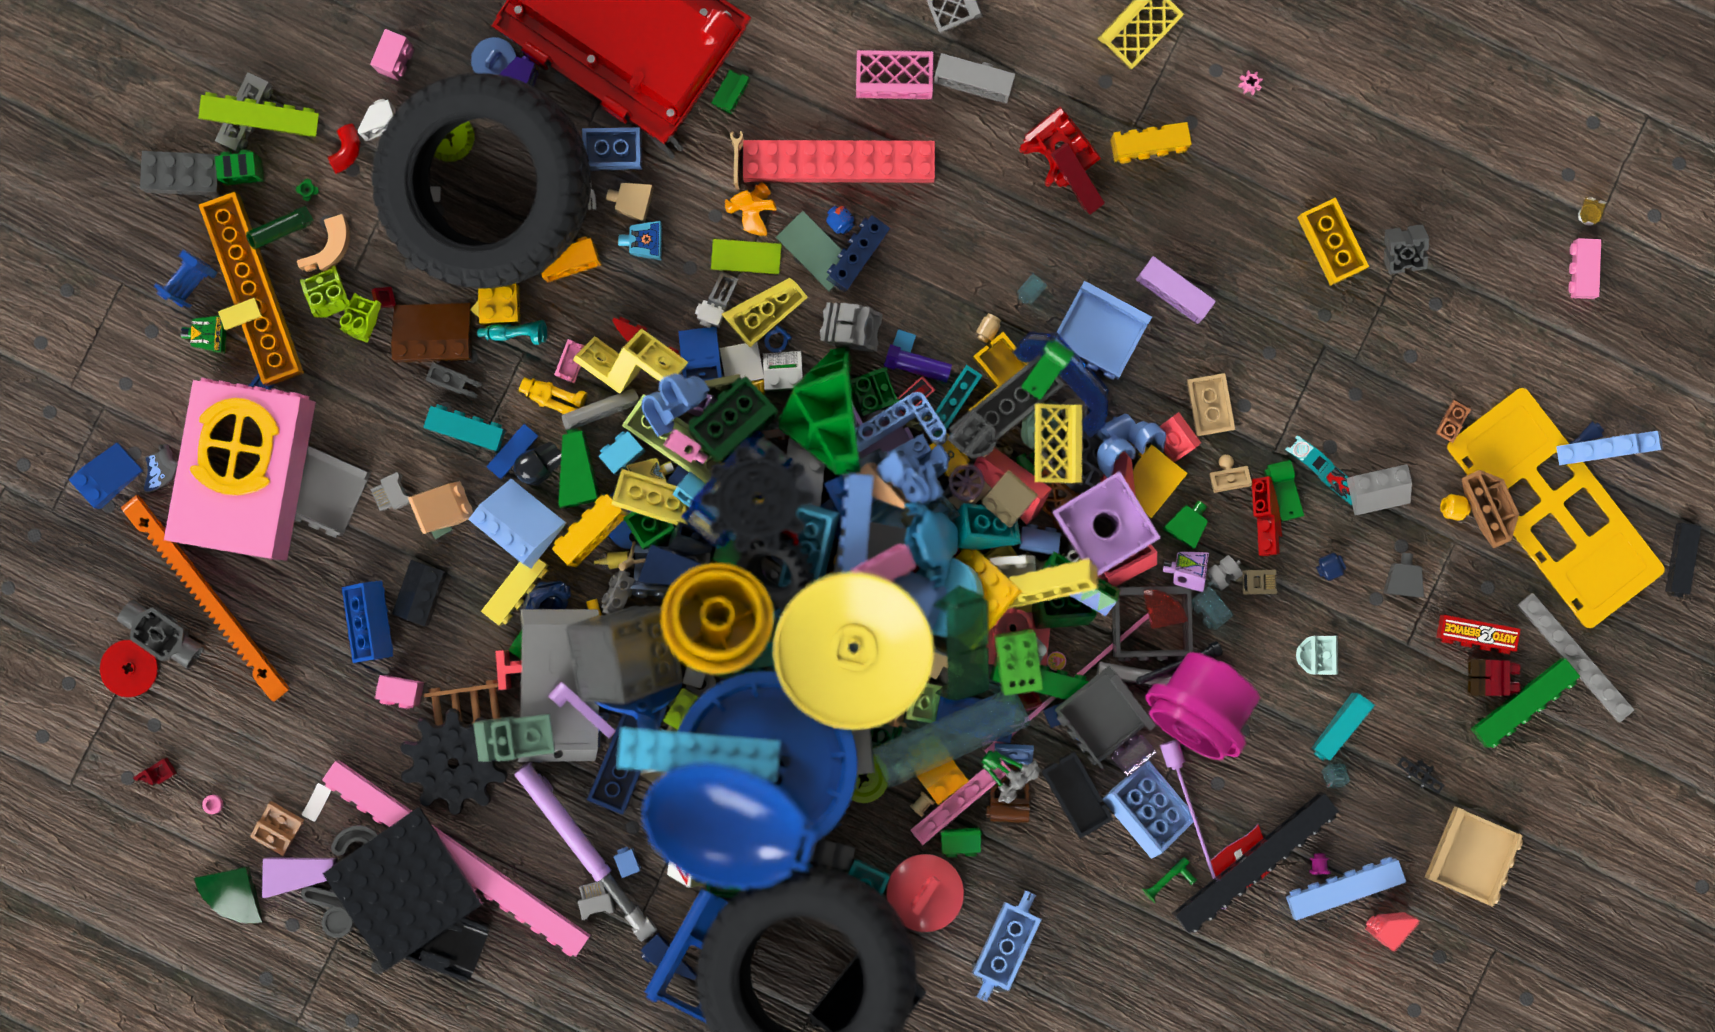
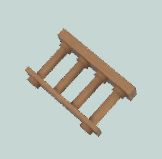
M497 679L486 681V685L447 691L433 688L429 689V693L424 694V698L432 697L435 725L443 724L439 695L451 694L452 708H456L460 712V719L462 721L458 693L470 691L473 720L475 722L477 718L481 717L477 690L488 688L493 719L500 718L496 689L498 687Z

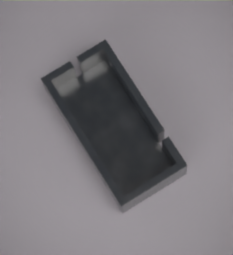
M1072 751L1058 759L1059 764L1053 762L1042 768L1041 773L1076 834L1081 839L1114 819L1104 803L1099 804L1103 801L1077 754Z

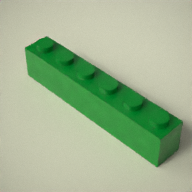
M995 657L990 680L1000 683L997 657ZM1040 665L1043 690L1034 692L1067 700L1089 681L1083 675L1075 674V677L1067 675V671L1057 669L1056 672L1049 671L1050 667Z
M1560 658L1524 686L1520 692L1515 693L1470 729L1484 747L1494 748L1502 742L1500 740L1502 737L1513 734L1517 730L1515 727L1520 723L1525 724L1531 720L1533 713L1544 710L1547 707V702L1551 699L1553 701L1558 699L1565 688L1570 689L1576 685V680L1580 676L1566 658Z

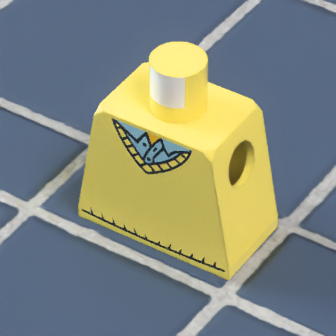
M657 458L626 466L630 472L667 483L665 476L675 471L671 461L660 465Z

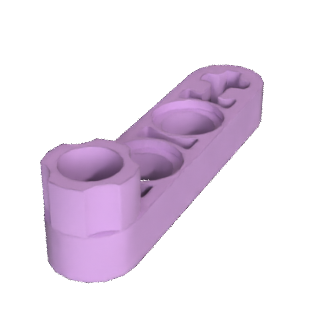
M562 682L548 695L560 708L568 701L608 738L615 733V730Z

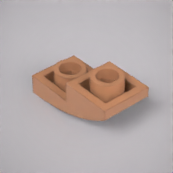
M1453 400L1436 434L1453 443L1471 409Z

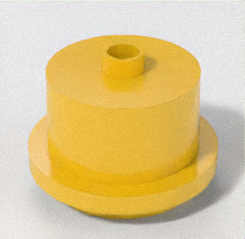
M713 563L698 566L687 571L671 586L663 603L662 630L668 646L682 662L701 672L722 674L747 666L764 650L772 631L773 609L765 588L754 576L736 566Z

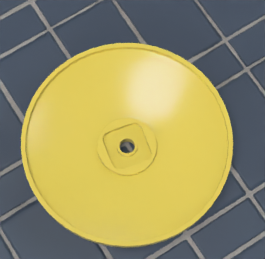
M847 572L819 579L803 589L790 602L780 619L776 631L774 660L777 675L785 692L803 712L815 720L830 726L844 729H864L884 724L905 712L919 697L931 672L933 641L924 613L906 591L893 582L876 575ZM850 643H857L860 649L857 652H851L848 648Z

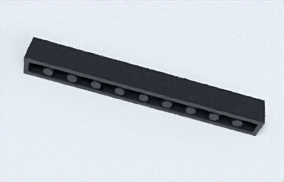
M1319 792L1173 911V916L1189 934L1197 932L1202 928V923L1206 920H1212L1217 915L1216 912L1218 910L1228 907L1235 896L1244 894L1247 891L1246 887L1251 883L1255 884L1260 881L1261 875L1266 871H1272L1277 866L1276 863L1279 860L1288 858L1295 847H1301L1306 843V838L1311 834H1317L1322 829L1321 826L1323 824L1332 822L1339 812L1325 793Z

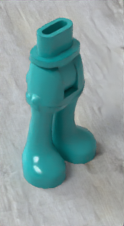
M544 320L518 326L511 325V323L492 324L486 326V328L478 329L477 335L478 337H486L487 340L492 339L495 341H504L515 336L527 335L530 336L534 345H541L542 342L547 341V326Z

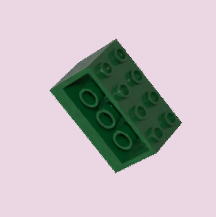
M746 376L735 380L732 384L733 387L728 392L726 390L717 397L719 399L717 402L707 405L703 409L704 413L699 418L695 416L688 423L690 425L688 427L689 435L702 446L701 448L716 464H722L735 456V451L738 447L746 446L778 417L777 409ZM748 405V408H742L741 406ZM733 417L734 420H733V421H727V418ZM714 430H716V431L719 430V433H718V434H713V431H714Z

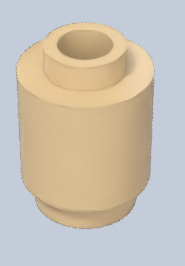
M988 313L976 331L977 339L984 343L991 342L1001 326V320Z

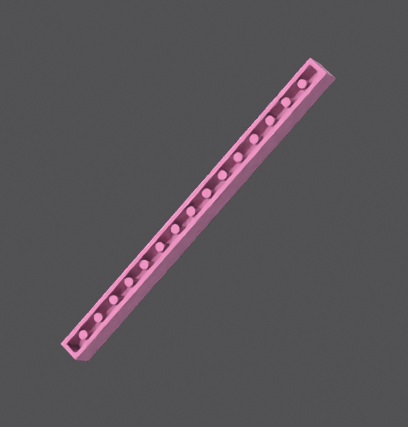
M340 760L333 763L322 779L328 789L340 792L344 800L347 802L353 801L357 804V809L363 813L368 812L373 815L372 819L379 824L384 823L391 827L412 812L408 807ZM433 826L474 890L479 889L484 893L483 896L486 899L498 902L499 907L505 912L511 911L514 913L515 919L521 923L526 922L531 925L530 929L539 935L542 933L547 936L546 940L548 942L561 946L563 948L562 951L568 956L574 955L576 957L591 936L589 933Z

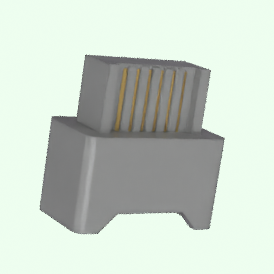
M400 472L381 479V485L370 489L381 512L391 507L397 510L410 504L409 496L406 495L401 484L402 475Z
M600 881L579 886L582 899L578 900L582 920L587 919L590 914L601 911L615 912L613 898L609 892L606 893V889Z

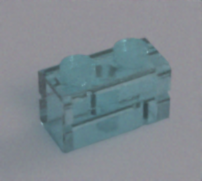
M1210 585L1206 586L1203 592H1199L1191 598L1192 609L1196 614H1202L1205 618L1202 621L1209 629L1217 630L1234 616Z

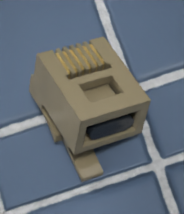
M1276 570L1242 571L1243 576L1236 580V582L1243 581V595L1277 594V588H1275L1277 587L1275 586L1277 585L1275 584Z

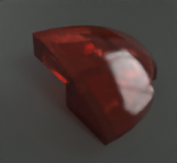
M1154 589L1143 590L1152 629L1188 621L1181 604L1168 596L1167 593Z

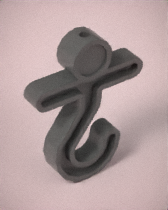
M355 825L346 828L335 837L331 850L337 856L346 854L355 841H361L366 844L380 833L367 825ZM311 885L302 890L301 897L304 901L330 908L324 913L321 924L327 935L333 938H340L349 934L354 929L355 924L333 889L329 890Z

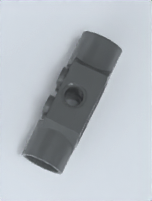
M132 599L122 609L117 618L119 623L131 630L130 640L160 661L173 659L186 669H189L203 651L201 645L189 638L190 629L160 608L152 607L147 609Z

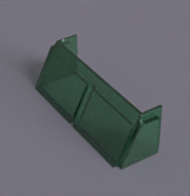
M959 585L934 604L935 607L946 611L948 683L940 688L936 694L954 701L984 693L989 689L988 647H986V644H988V601L985 600L984 595Z

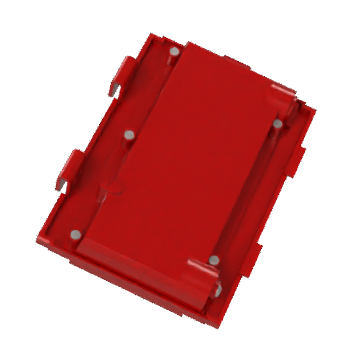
M507 0L496 15L497 18L491 27L520 46L523 55L528 57L533 63L547 71L548 67L545 63L546 61L552 64V69L601 101V107L607 113L624 124L627 122L625 115L629 116L630 122L665 145L687 117L750 23L751 17L726 0Z

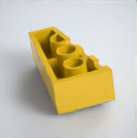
M1187 122L1164 125L1161 127V130H1158L1157 127H1149L1142 130L1141 133L1137 129L1129 130L1121 135V132H1114L1110 139L1114 161H1120V164L1131 162L1133 158H1138L1139 160L1149 159L1150 155L1155 154L1158 157L1166 156L1171 151H1176V153L1188 151L1187 148H1190L1192 145Z

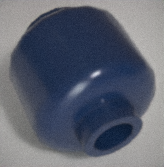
M1336 553L1319 558V566H1316L1320 577L1324 576L1328 581L1342 576L1346 569L1341 555L1338 556Z

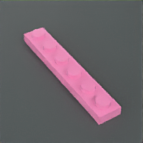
M1000 759L1002 761L1000 764L1011 771L1007 764ZM998 767L995 770L992 769L999 780L1007 775ZM983 768L968 783L954 792L910 831L922 845L925 844L996 784L995 780Z

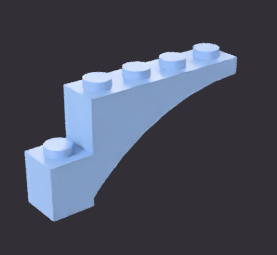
M1660 431L1556 446L1559 465L1663 450Z

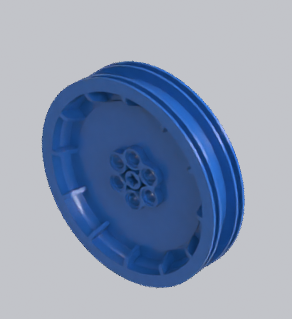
M777 672L746 673L717 684L694 703L678 729L679 733L780 741L777 774L782 777V783L775 786L782 790L799 808L806 821L805 827L820 833L815 842L820 840L835 826L850 802L857 777V750L851 729L824 724L803 712L785 692ZM781 756H787L790 759L789 766L783 767L780 765L779 759ZM802 835L798 851L805 848L807 835Z

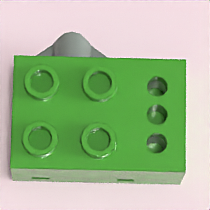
M1033 629L994 634L1002 693L1004 695L1043 690L1040 662L1047 653V648L1036 637L1035 631Z

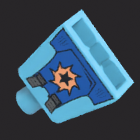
M661 221L631 225L630 235L619 234V246H629V253L631 255L661 260Z

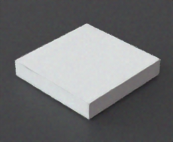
M757 342L751 347L744 343L720 348L725 377L740 374L741 378L746 376L750 381L764 379Z

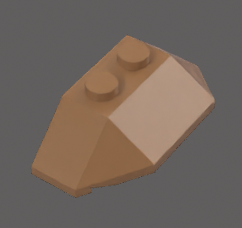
M1482 470L1462 477L1465 497L1471 505V511L1481 532L1490 545L1496 548L1511 541L1519 513L1504 479Z

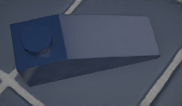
M658 932L641 948V956L647 963L651 962L653 965L659 966L670 944ZM682 959L675 973L694 980L697 977V973Z

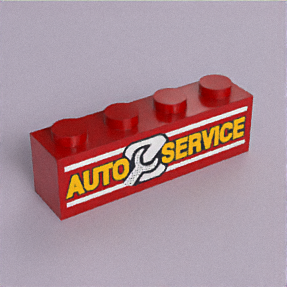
M1440 615L1436 638H1441L1442 643L1453 644V641L1461 642L1460 646L1472 648V645H1479L1480 650L1491 651V648L1499 649L1498 653L1510 655V651L1517 652L1520 629Z

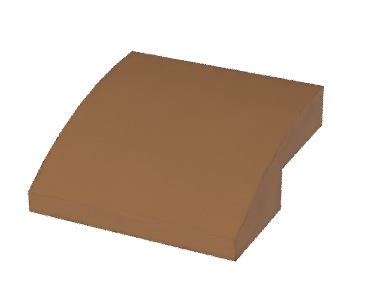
M271 801L268 803L261 819L257 822L250 838L284 856L302 826L304 819Z

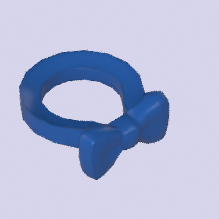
M777 325L776 329L767 333L765 337V346L771 352L783 351L787 346L788 340L792 339V336L780 325ZM782 333L784 335L783 345L778 349L771 347L769 343L771 335Z

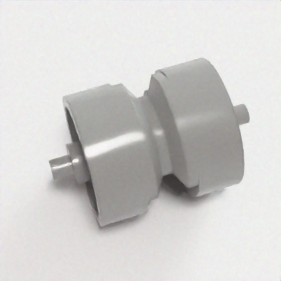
M1227 555L1220 560L1219 566L1214 565L1206 571L1211 580L1208 584L1210 586L1214 584L1222 591L1230 585L1231 580L1236 581L1243 576L1239 568L1241 562H1236Z

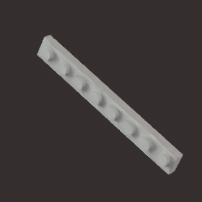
M1534 593L1529 594L1517 605L1557 653L1569 661L1579 674V678L1617 722H1622L1634 711L1632 706Z

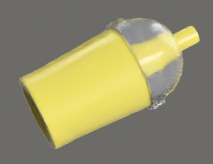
M607 551L601 554L599 560L594 561V564H599L602 569L607 571L619 568V564L628 559L629 551Z

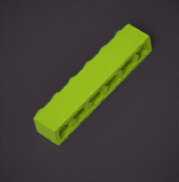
M205 92V95H201L198 119L316 137L319 113H314L315 109L303 108V111L295 110V106L284 105L282 108L276 107V103L264 101L263 105L257 104V100L245 98V101H238L237 97L225 95V98H219L216 93Z

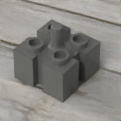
M1423 224L1408 226L1407 231H1401L1400 228L1385 230L1384 243L1387 248L1384 249V263L1389 274L1403 273L1405 268L1410 267L1412 271L1427 269L1428 255L1426 250L1429 248V236Z

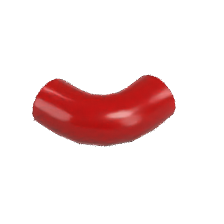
M353 123L347 124L336 131L341 141V148L337 153L327 157L335 174L350 167L359 155L360 139Z

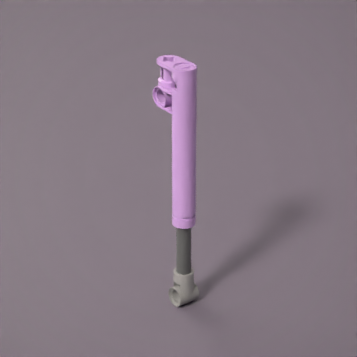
M526 762L514 773L516 778L584 867L592 874L596 882L600 881L625 913L624 917L632 925V930L636 937L642 942L656 932L657 928L648 916L645 917L638 906H634L609 873L611 871L610 867L605 864L604 859L552 793L553 787L550 782L534 770L532 762Z

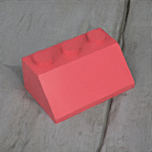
M1150 544L1098 575V577L1116 587L1156 566L1157 551Z
M1405 912L1377 914L1367 921L1365 930L1380 943L1395 951L1420 921Z

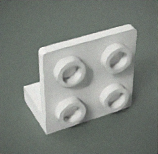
M1035 556L990 558V561L1008 578L1028 572H1036Z

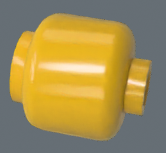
M1450 494L1442 499L1440 511L1447 519L1461 521L1466 515L1470 514L1471 505L1466 497Z

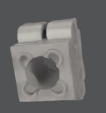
M827 302L823 311V326L820 329L821 341L835 347H849L853 350L877 352V334L882 323L883 314L874 311L870 307H863L857 304L840 303L839 305Z

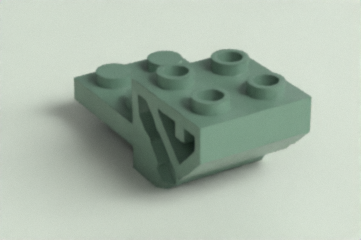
M550 714L514 718L513 716L475 721L473 723L479 761H504L555 753Z

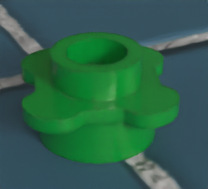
M305 179L304 182L296 187V192L303 196L304 201H310L314 194H318L319 189L312 184V180Z

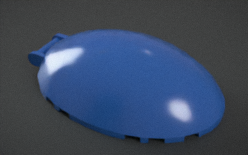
M693 763L667 772L650 788L643 805V825L646 828L648 839L654 849L665 858L666 862L671 863L680 869V872L694 879L727 888L739 887L741 889H748L751 887L761 888L769 886L788 877L792 867L808 871V862L814 842L820 834L816 830L805 827L806 821L799 808L774 784L746 770L716 763ZM804 834L808 838L801 861H797L795 858L802 835Z

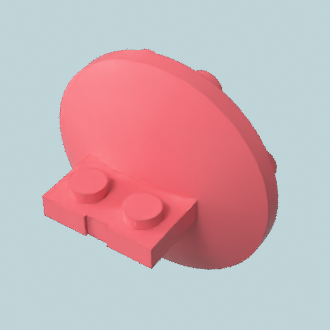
M919 854L909 857L894 869L889 878L887 901L901 918L904 926L911 930L932 932L942 929L955 919L962 907L964 889L960 875L948 861L931 854Z

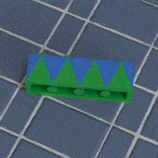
M1053 552L1043 565L1042 570L1073 562ZM1098 577L1097 589L1071 594L1070 596L1106 616L1116 604L1120 589Z

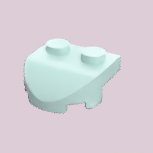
M1311 636L1306 638L1297 648L1296 658L1298 664L1309 674L1337 675L1338 636Z

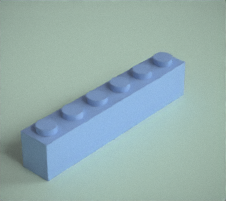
M1387 857L1380 860V864L1374 865L1370 863L1362 866L1363 870L1357 872L1355 869L1344 873L1345 876L1327 878L1325 883H1312L1308 885V889L1301 891L1299 888L1290 891V895H1287L1286 899L1293 918L1299 920L1406 883L1399 860Z

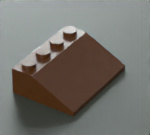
M471 303L395 305L391 340L392 361L398 363L472 360Z

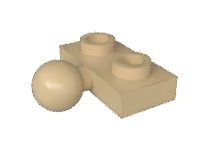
M1222 455L1219 459V466L1224 470L1211 472L1209 475L1213 492L1217 493L1252 486L1248 466L1232 469L1234 459L1230 455Z

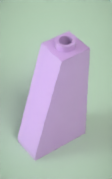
M264 858L262 898L327 881L323 873L337 864L336 858Z

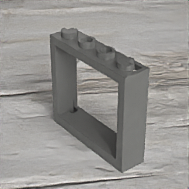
M1182 586L1118 588L1120 589L1119 595L1182 594L1183 650L1120 651L1118 597L1116 604L1112 607L1113 657H1119V661H1130V657H1138V661L1149 660V657L1157 656V660H1168V656H1176V660H1182L1188 653H1193L1191 589Z

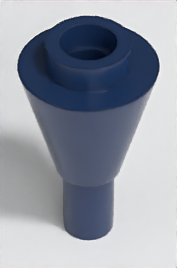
M1592 421L1579 437L1569 444L1602 438L1604 430L1598 422L1594 423Z

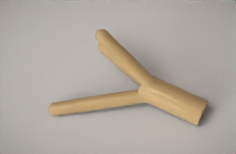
M636 541L632 543L628 559L619 564L618 567L621 571L629 567L635 568L634 564L645 563L646 558L633 559Z

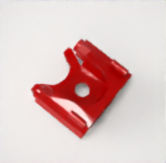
M1061 106L1025 134V139H1023L1025 143L1019 148L1021 154L1039 152L1048 159L1050 170L1045 179L1047 187L1051 186L1054 181L1060 188L1069 185L1061 172L1058 173L1059 168L1051 155L1055 151L1057 142L1062 141L1069 144L1085 171L1101 159Z

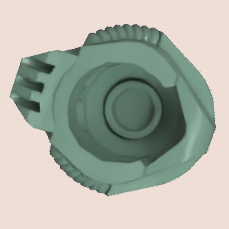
M1050 399V400H1048L1047 402H1044L1043 404H1058V403H1056V402H1054L1053 400ZM1042 408V417L1046 420L1051 414L1046 408ZM1035 410L1027 415L1024 420L1022 419L1021 428L1022 441L1033 450H1035ZM1054 418L1048 423L1053 430L1059 425ZM1044 427L1041 431V436L1046 440L1050 432Z

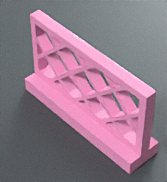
M857 50L856 98L932 99L933 52ZM861 56H869L873 61L866 67L861 62ZM882 57H889L892 62L884 67L879 60ZM901 57H907L911 61L905 68L898 62ZM921 57H929V63L924 68L917 62ZM874 64H877L882 69L876 76L869 70ZM894 64L901 69L896 76L888 71ZM913 64L921 70L914 77L907 71ZM866 72L873 78L869 83H860V77ZM886 73L892 79L888 83H882L878 78ZM905 73L911 80L907 83H901L898 78ZM924 73L929 78V84H921L916 79Z

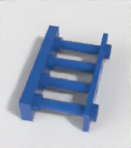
M183 250L178 255L183 259L181 267L164 287L157 283L154 287L159 290L157 294L163 299L167 300L169 298L180 307L186 306L190 308L192 305L186 301L188 296L204 277L210 276L214 278L218 272L203 260Z

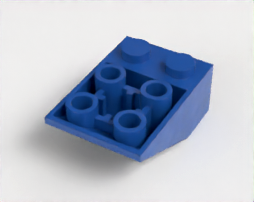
M717 327L678 331L680 354L683 359L688 361L686 368L682 371L683 377L687 379L696 376L703 381L723 377Z

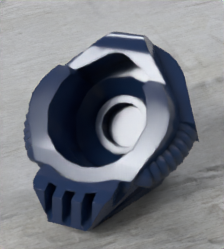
M562 581L541 582L528 593L524 607L525 609H566L569 602L568 598L571 596L570 587Z

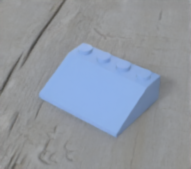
M513 479L507 481L484 500L468 519L529 568L534 566L566 525L564 520Z
M1148 759L1102 798L1103 802L1150 858L1162 854L1193 823L1189 807Z

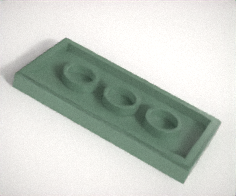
M802 211L776 236V239L830 292L835 285L826 280L829 276L826 272L832 264L836 265L840 259L837 256L842 250Z

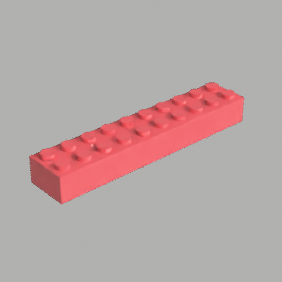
M743 140L744 182L934 183L935 141Z

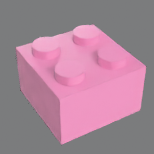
M385 29L370 64L378 73L399 81L400 76L403 77L405 74L407 59H410L413 55V45L406 37Z
M380 675L375 699H380L381 704L391 705L399 703L398 707L414 708V706L420 705L424 682L390 675Z

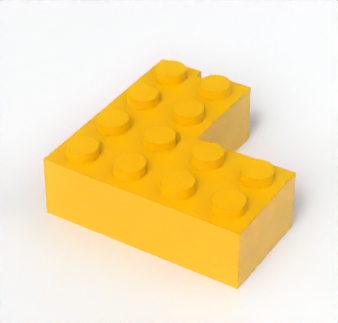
M1004 332L989 343L990 349L986 345L973 356V360L996 388L970 408L968 412L1029 364Z

